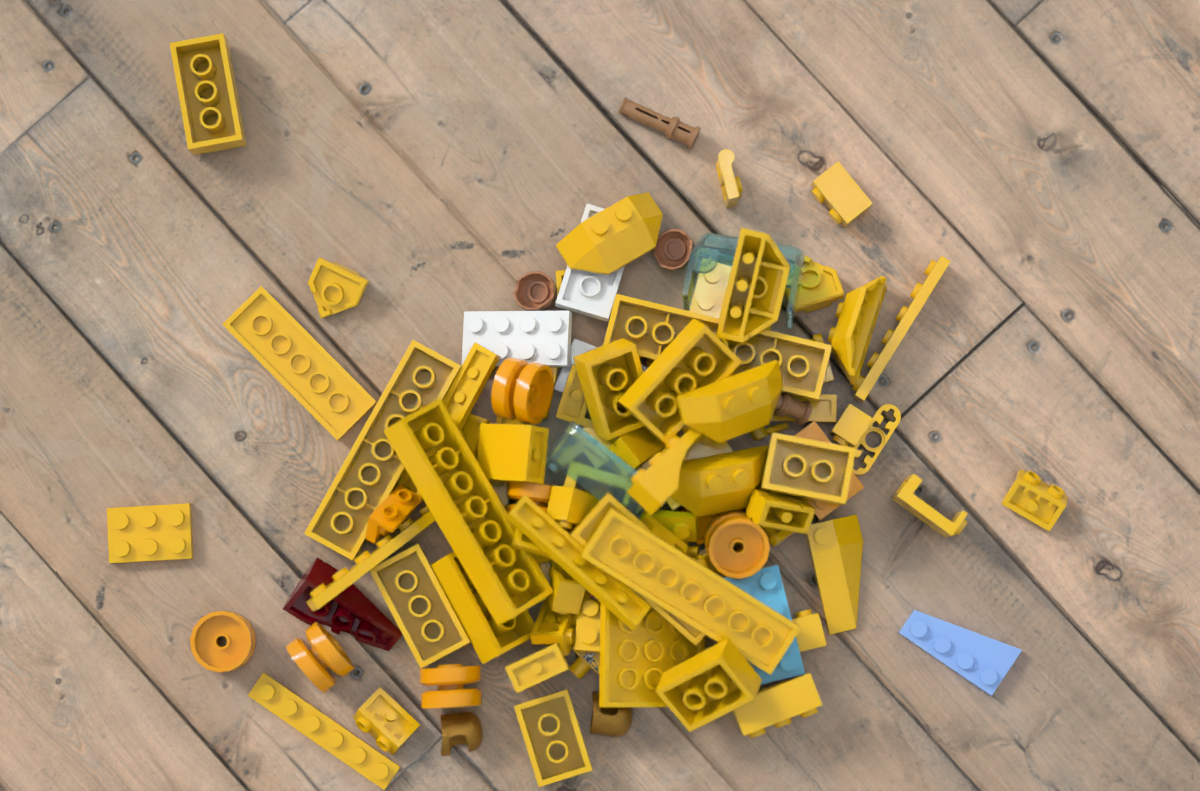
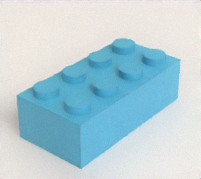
M778 565L762 568L754 575L746 578H724L792 621ZM796 637L771 675L747 661L762 679L761 684L805 674Z

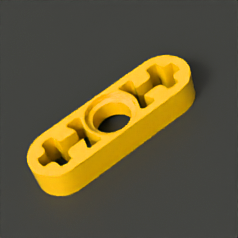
M892 404L881 406L872 417V421L856 446L853 447L856 448L854 457L856 459L863 452L858 450L860 445L865 451L874 453L872 458L867 454L863 459V464L866 465L864 469L861 467L857 470L852 468L856 476L863 475L869 471L901 420V413L896 406ZM891 410L895 421H889L883 428L888 430L886 435L880 428L873 427L872 425L876 422L879 426L884 419L881 412L886 413ZM870 432L879 434L881 438V443L876 448H871L866 444L865 438Z

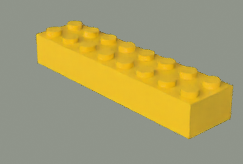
M616 294L603 345L624 338L636 345L639 359L654 362L693 318L705 324L715 335L720 318ZM766 329L752 336L744 343L718 337L742 361L730 376L777 360L783 382L781 393H789L793 397L819 403L832 352V345Z
M415 340L411 341L304 533L305 535L352 561L361 554L368 541L365 539L369 516L396 489L406 470L385 435L384 430L439 398L443 401L461 365Z
M440 398L384 430L389 442L497 626L518 616L553 593L551 586L532 554L512 547L516 527L505 517L508 514Z

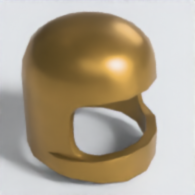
M592 692L593 712L590 734L609 737H622L626 735L632 724V707H599V692Z
M471 712L440 715L442 728L441 757L451 756V748L455 745L465 744L468 746L469 752L480 747L483 740V729L477 715Z

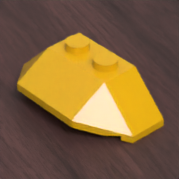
M649 192L627 196L581 222L558 242L555 247L570 269L610 275L655 249L663 213Z
M741 227L716 333L717 337L744 343L752 336L778 321L790 264L768 233Z
M880 276L847 293L844 303L840 302L836 311V318H839L836 327L832 326L829 332L828 342L832 345V353L850 384L854 386L857 385L887 291V278L885 276Z
M773 360L677 396L682 423L719 443L769 425L783 389L779 363L777 360Z
M768 445L682 461L679 472V488L671 497L697 517L747 508L752 491L754 489H761Z

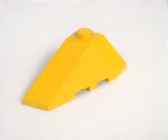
M857 514L812 524L807 534H805L829 635L856 629L863 551V538Z

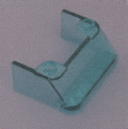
M707 233L697 240L690 254L682 291L684 310H690L697 273H709L715 269L717 263L733 265L739 237ZM776 244L790 264L786 287L791 288L787 307V328H792L805 257L803 252L797 247Z
M571 421L547 451L546 460L548 461L546 466L557 475L561 471L599 500L609 492L639 518L645 510L627 493L634 484L630 479L637 471Z

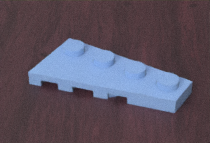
M916 610L912 611L898 632L990 696L993 695L1022 651L1019 648Z

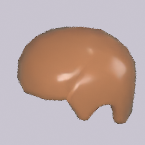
M670 229L664 231L658 237L653 254L659 266L676 271L684 269L692 262L695 255V247L691 237L685 231Z
M541 271L529 272L517 280L513 297L518 306L526 311H544L554 302L556 285L549 275Z

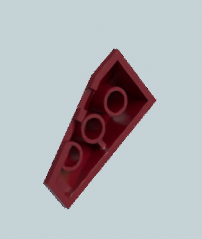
M316 558L303 574L285 603L283 610L306 624L312 625L318 622L331 627V632L340 634L343 631L355 635L357 641L389 651L401 638L402 632L354 584H351L320 609L315 611L310 609L306 603L312 598L310 592L323 583L325 586H328L334 581L332 576L339 571L321 559Z

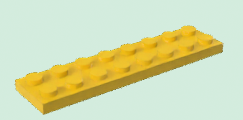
M612 507L580 554L587 561L720 643L729 638L747 661L770 675L801 629L798 624Z

